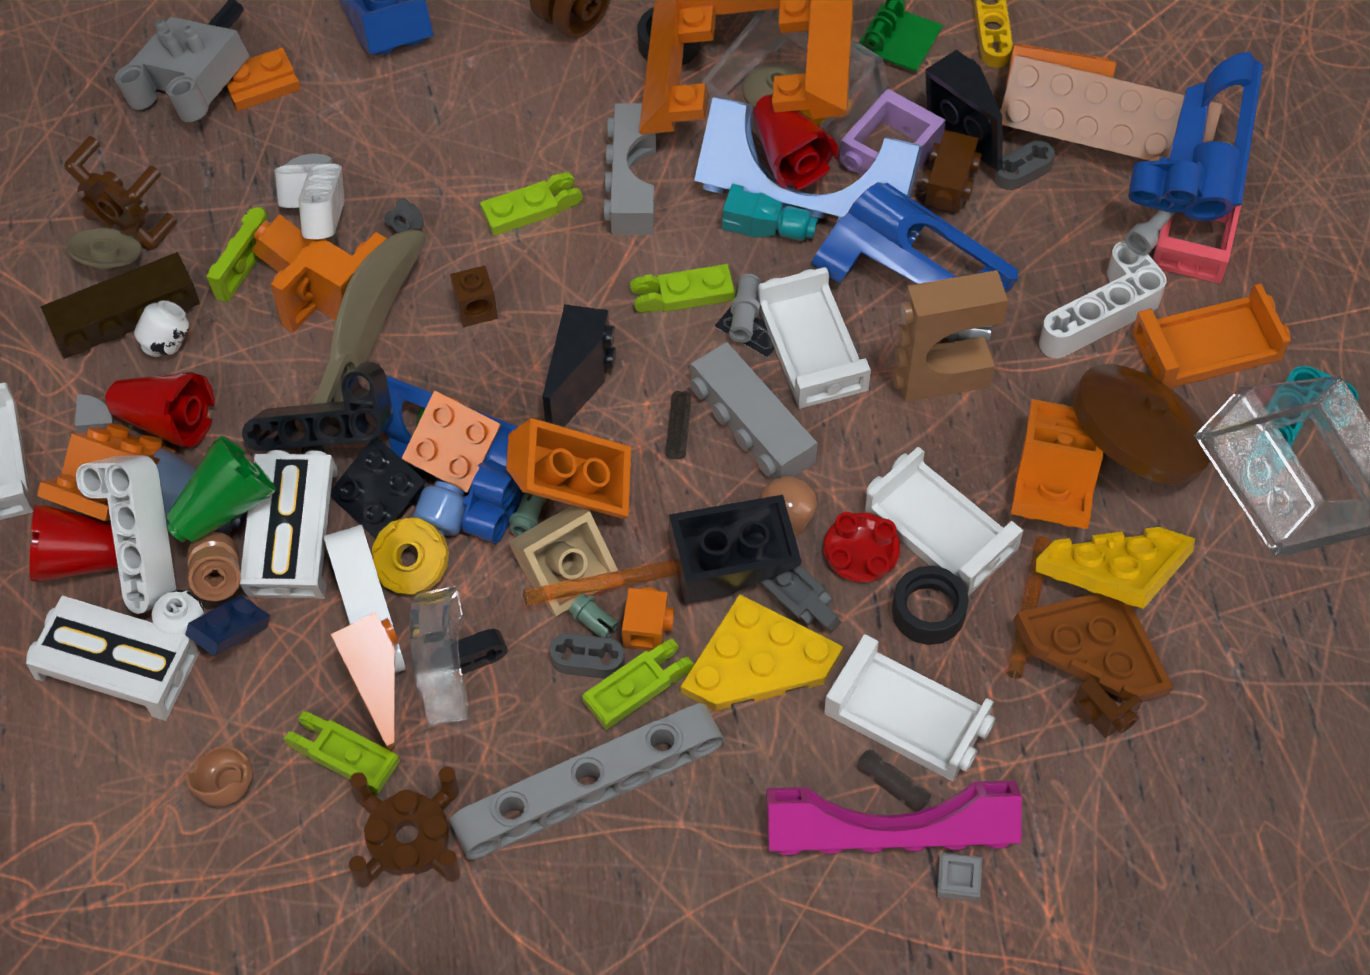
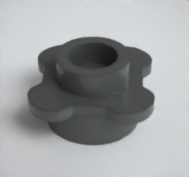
M406 199L398 200L396 208L385 214L386 224L392 226L398 233L411 229H420L424 224L419 208ZM402 217L405 218L406 223L402 221Z

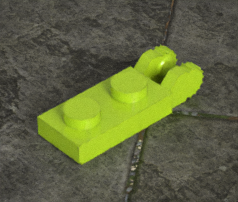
M564 172L552 175L547 182L544 180L480 202V208L492 234L496 236L558 215L560 211L581 203L580 201L583 200L580 189L573 187L575 180L572 174Z
M258 206L249 209L247 214L241 219L242 227L230 239L227 248L217 262L210 267L206 277L216 300L229 302L258 261L259 257L252 252L257 242L253 235L262 223L268 220L265 209Z
M728 264L657 275V277L648 274L636 277L630 281L632 293L641 294L634 299L636 311L642 313L661 310L669 312L729 302L735 298V290Z
M673 639L665 641L650 652H643L583 693V703L606 731L671 686V683H676L691 671L694 664L686 656L664 670L659 666L674 656L679 646Z
M308 711L302 712L298 717V721L304 728L318 735L316 740L312 742L291 731L284 738L285 743L295 751L309 756V759L349 780L354 773L361 772L365 774L370 790L377 795L400 763L399 756L394 752L330 719L327 722Z

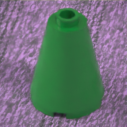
M223 435L212 443L166 515L170 522L166 526L167 529L180 542H184L187 539L195 543L270 498L275 492V485L256 462L252 464L243 456L246 452Z

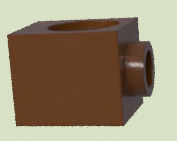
M485 265L450 274L454 300L463 327L498 319L495 294Z

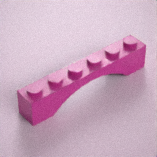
M1015 780L972 782L960 793L936 806L913 813L897 815L866 814L846 809L822 798L808 787L766 788L769 851H777L783 855H795L800 853L801 850H819L822 853L835 854L843 849L858 848L865 852H880L889 847H902L908 851H920L925 849L926 846H944L948 849L960 850L968 845L984 844L991 848H1005L1010 844L1021 843L1022 795Z

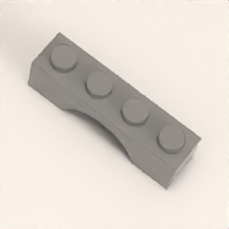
M615 103L614 118H608V138L614 139L613 144H607L606 150L607 165H612V172L605 173V192L611 193V199H604V221H611L612 235H654V185L643 182L630 171L633 165L640 159L656 153L657 133L640 134L639 131L642 104Z

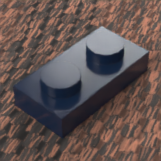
M240 595L189 622L185 636L216 656L267 628L271 615L255 605L251 600Z

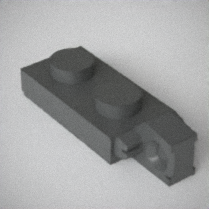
M797 566L760 582L800 621L803 620L807 625H810L816 619L826 630L832 633L842 623L838 616L827 607L833 601L827 594V590L803 567Z

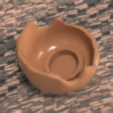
M776 477L765 486L760 498L783 494L794 535H799L804 532L807 524L815 516L816 508L818 507L816 492L806 481L797 477Z
M231 745L219 746L211 749L204 755L196 756L194 770L192 773H185V780L190 791L201 801L210 806H227L237 802L245 794L252 780L253 767L243 751Z

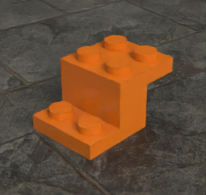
M375 232L366 242L359 244L353 255H350L324 238L314 239L309 245L304 246L297 257L285 269L276 274L273 282L270 284L282 327L294 333L316 310L321 311L336 321L342 298L353 274L363 260L387 238Z
M1031 399L1025 438L1017 468L1011 514L1023 516L1027 519L1058 523L1066 527L1088 529L1091 519L1093 493L1103 458V451L1082 428L1073 406Z
M109 423L105 428L88 427L87 431L71 434L62 474H59L57 478L41 481L37 496L100 520L108 521L111 519L107 498H89L83 495L76 483L77 469L82 464L112 456L135 455L148 456L157 466L160 459L153 457L157 450L163 448L175 453V450L162 446L163 441L159 438L147 435L137 437L129 434L130 429L122 425Z

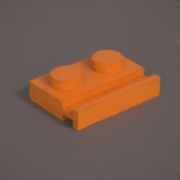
M283 47L247 59L225 85L237 112L301 90L299 80Z

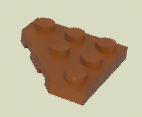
M1094 593L1017 612L1013 620L1029 654L1084 681L1093 677L1103 690L1126 701L1135 695L1142 702L1169 695L1173 689V685L1132 606L1122 601Z

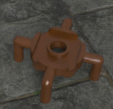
M88 136L64 164L66 171L80 183L77 188L78 192L83 190L85 194L81 199L86 207L83 211L84 217L88 220L97 218L109 228L116 224L124 228L120 233L133 235L145 248L154 249L177 223V219L172 214L166 213L150 232L143 226L145 215L149 212V208L141 200V197L161 176L160 171L150 165L128 190L122 187V180L110 171H106L103 175L97 173L90 174L82 165L100 147V143L94 137Z
M444 767L439 771L442 789L432 799L405 789L381 801L371 792L365 774L357 772L351 776L350 784L357 802L371 813L364 827V835L372 859L366 863L362 856H354L349 861V867L357 886L367 887L383 870L392 875L402 876L401 874L409 873L417 875L434 868L450 882L456 881L460 877V868L456 854L452 850H447L449 826L443 812L459 794L457 778L453 768ZM405 826H413L419 830L417 838L409 843L398 841L396 835Z

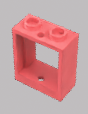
M1241 205L1233 207L1226 216L1213 220L1226 223L1220 249L1168 237L1172 222L1171 218L1159 231L1158 243L1153 254L1154 262L1164 271L1221 284L1229 262Z

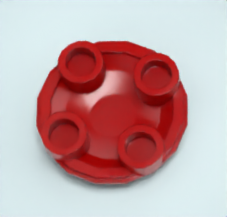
M843 512L839 514L824 539V555L829 566L839 576L853 582H873L884 578L895 568L900 557V539L896 533L897 528L891 520L883 519L871 513Z

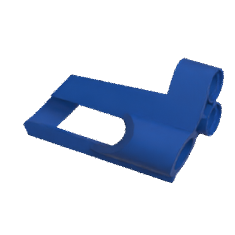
M1242 52L1224 60L1214 68L1205 82L1187 88L1169 158L1163 157L1159 161H1143L1133 165L1128 194L1132 202L1170 213L1184 212L1188 219L1195 221H1211L1222 218L1229 214L1233 207L1242 205L1263 72V64L1255 60L1250 52ZM1242 85L1244 89L1234 145L1215 141L1203 142L1211 100L1222 90L1230 86Z
M881 182L873 184L857 198L848 213L832 229L810 264L816 269L826 267L829 277L840 284L846 273L852 271L861 254L866 255L916 284L956 277L911 247L923 227L926 226L984 264L985 267L978 273L998 270L1005 293L1013 287L1018 279L1017 268L887 182L885 184Z
M387 375L393 421L383 432L389 436L391 450L402 458L412 438L403 420L402 404L407 400L426 408L433 393ZM479 412L500 423L501 427L484 461L477 465L480 468L473 479L469 492L466 493L464 491V494L467 496H465L463 504H466L461 531L496 544L505 534L509 526V518L513 513H516L522 496V490L506 470L508 434L515 430L517 426ZM405 461L410 467H412V468H414V469H416V470H418V471H420V472H422V473H424V474H426V475H428V476H430V477H432V478H434V479H436V480H438V481H440V482H445V481L439 479L438 477H436V476H434V475H432V474H430V473H428V472H426V471H424V470H422V469H420V468L414 466L413 464H411V463Z

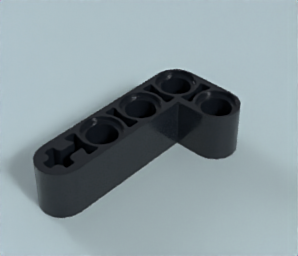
M374 362L361 363L344 376L342 380L341 390L344 401L265 409L244 424L242 429L244 442L255 451H269L373 440L387 429L393 421V410L386 374L381 366ZM358 376L364 377L369 382L370 390L360 385ZM365 413L373 415L377 426L371 425L366 420ZM330 416L340 422L341 429H337L331 424ZM295 420L300 421L304 425L305 433L299 431L295 425ZM275 427H277V429L270 434L269 430H273Z

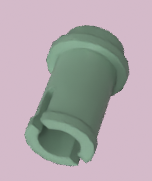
M523 492V497L516 513H513L509 518L511 532L519 536L538 525L537 520L547 498L536 495L531 497L529 493Z
M584 593L579 595L569 608V612L573 614L572 620L575 622L581 621L599 637L611 638L610 631L602 623L615 633L620 626V621L613 618L596 604L594 596H587Z

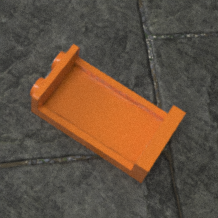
M1261 283L1253 285L1250 295L1247 297L1156 319L1152 308L1139 311L1132 330V335L1152 377L1169 388L1282 361L1291 340L1287 325L1281 322L1276 313L1275 302L1272 296L1267 295Z

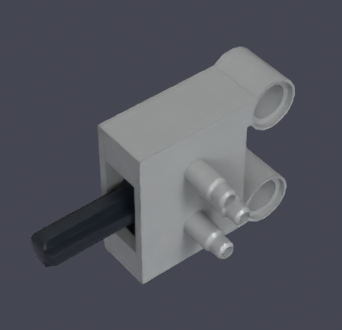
M228 0L208 24L169 17L166 22L162 19L155 22L157 32L133 60L117 71L114 80L130 108L141 110L149 107L155 102L157 98L156 90L159 89L166 91L182 121L193 122L202 118L208 111V105L250 57L237 30L229 29L244 11L243 5L238 3L237 0Z

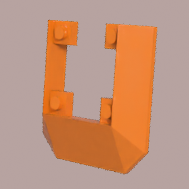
M656 0L654 2L639 126L640 134L675 131V123L678 121L706 119L708 99L706 84L680 85L684 43L714 40L716 15L779 9L778 24L781 33L809 31L806 73L774 76L772 97L774 112L810 109L812 119L847 116L854 0Z

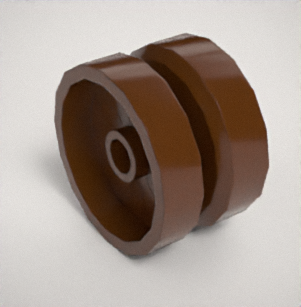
M530 0V7L537 17L547 23L554 24L559 31L568 37L578 39L596 27L604 16L611 0Z

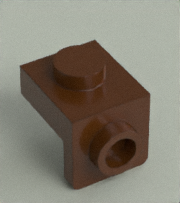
M1093 677L1079 685L1074 700L1080 717L1086 723H1092L1104 738H1107L1117 730L1119 733L1129 730L1139 719L1137 713L1142 703V700L1135 695L1121 706H1118Z

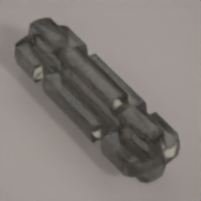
M675 391L671 395L668 437L665 449L666 456L669 459L681 460L686 456L689 414L691 410V394L687 391Z
M868 749L861 755L857 764L860 771L868 777L872 775L876 777L874 781L898 800L905 799V805L914 812L923 810L927 806L931 797L930 792L919 784L915 787L912 784L913 779L889 761L882 762L883 757L873 749Z

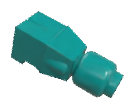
M732 183L723 208L722 229L747 235L750 238L775 236L778 230L779 235L782 237L804 241L806 237L814 238L818 218L811 217V212L792 206H786L783 210L781 202L761 192L751 193L744 191V186Z

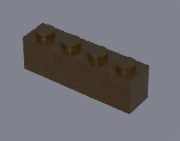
M176 252L40 307L63 359L135 331V327L145 307L149 304L165 300L178 305L185 312L199 305L200 302L193 281L179 253Z

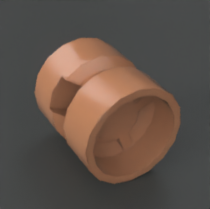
M213 531L189 545L187 553L188 581L194 594L208 601H220L233 595L239 587L241 579L239 553L233 539L224 533Z

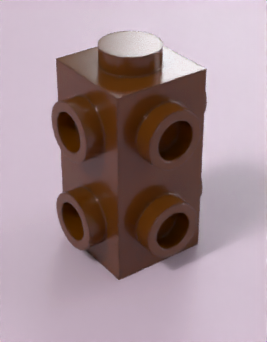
M944 130L941 143L934 142L929 163L934 165L932 170H925L921 190L927 191L925 205L939 210L959 213L963 199L970 200L974 180L969 178L971 173H978L982 153L976 152L977 137Z

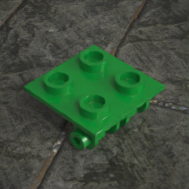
M886 0L885 4L882 3L855 50L917 72L942 30L943 24L906 12L905 0Z

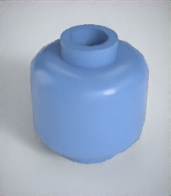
M436 481L434 486H427L422 490L413 518H420L436 526L443 536L458 535L462 528V520L466 504H463L464 491L454 485Z

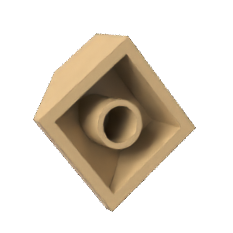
M571 505L508 542L524 575L554 616L567 611L579 595L583 593L587 596L594 595L622 578L590 511L581 507Z

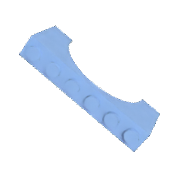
M722 97L712 98L694 181L704 183V190L723 193L724 188L730 189L733 183L744 186V191L751 193L761 192L781 202L782 209L791 205L804 207V210L810 211L813 217L824 218L825 213L838 216L837 222L848 213L857 198L877 182L883 184L887 182L908 197L911 196L923 145L890 137L884 138L880 152L869 170L855 183L838 192L810 194L797 191L786 186L787 189H784L765 167L755 148L751 129L753 105Z

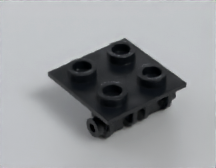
M376 437L370 440L333 486L330 497L374 538H377L379 532L390 522L395 521L408 504L415 503L417 505L421 492L425 488L424 484L427 481L382 440Z

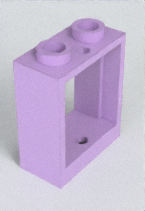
M887 89L841 139L839 163L843 164L848 170L863 176L879 154L865 146L863 142L883 122L916 140L915 144L923 145L917 167L918 171L930 157L934 142L941 143L945 119Z

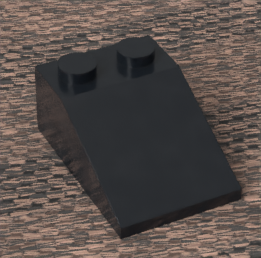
M955 50L925 69L927 110L945 119L944 130L977 137L976 152L982 153L981 160L998 172L1003 169L1002 114L980 65L975 60Z
M564 304L542 396L545 422L565 427L603 385L607 368H614L616 360V347H613L615 326L609 325L608 310Z
M783 494L669 514L668 540L684 604L723 598L801 565L800 553Z

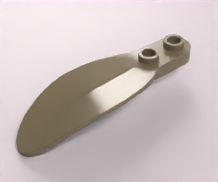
M411 229L388 238L363 260L353 274L337 314L331 343L330 361L325 367L324 376L317 393L313 397L312 404L344 401L341 390L342 380L350 371L361 363L366 362L369 358L391 306L424 245L425 235L423 232ZM330 416L331 424L340 423L336 418Z

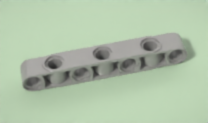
M694 704L470 804L453 814L450 818V824L466 858L470 860L479 859L700 759L717 750L724 743L725 739L706 704ZM662 742L672 746L667 751H658L653 747ZM585 776L598 778L597 782L591 785L579 783V780ZM516 809L523 812L517 819L510 820L503 817L509 810Z

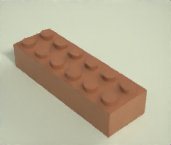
M1015 55L1001 108L1002 125L1149 161H1159L1163 157L1169 158L1185 94L1027 56ZM1211 100L1209 104L1203 142L1213 141L1223 106L1221 102Z

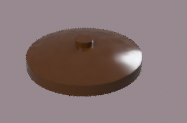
M1102 364L1087 370L1076 384L1072 394V403L1079 423L1103 452L1126 469L1152 481L1178 485L1194 481L1210 463L1213 453L1212 442L1202 420L1185 400L1157 379L1126 366Z

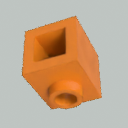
M279 214L272 223L265 220L255 232L253 237L257 239V242L252 252L279 272L285 269L297 257L300 250L304 246L309 245L313 239L302 237V231Z
M653 587L628 588L622 626L623 648L651 651L664 643L665 631L673 630L675 608L668 607V592H661Z

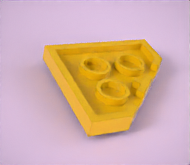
M1162 527L1145 528L1144 535L1125 537L1122 531L1092 535L1091 542L1072 544L1070 538L1054 540L1036 559V572L1050 576L1057 581H1064L1085 588L1092 593L1102 594L1122 601L1129 606H1137L1144 609L1193 553L1195 538Z
M739 594L682 683L681 694L698 703L706 704L708 708L714 711L731 708V704L750 699H754V702L784 695L787 690L808 686V689L825 684L842 656L843 646Z

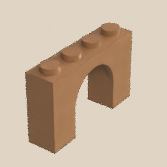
M998 270L908 285L906 301L901 302L900 305L903 323L897 327L900 342L899 346H895L897 367H892L894 386L896 389L901 388L905 402L991 387L995 365L985 336L950 343L937 344V342L956 332L1004 323L1008 299Z

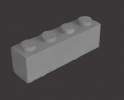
M728 342L691 363V380L689 383L693 393L700 400L703 398L711 406L717 421L722 425L727 424L734 432V437L743 450H749L755 456L759 468L766 476H772L774 479L782 476L795 477L816 463L818 446L816 440Z

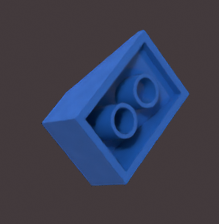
M339 0L361 45L370 54L384 55L393 51L394 47L404 44L408 46L418 45L424 41V38L434 36L426 0Z

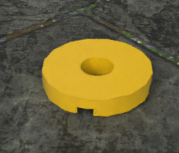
M409 517L392 521L379 532L372 545L371 556H373L379 581L384 587L402 595H418L429 591L441 580L448 566L449 550L445 537L436 526L420 518ZM415 546L418 551L417 561L413 565L405 567L401 560V554L407 547Z

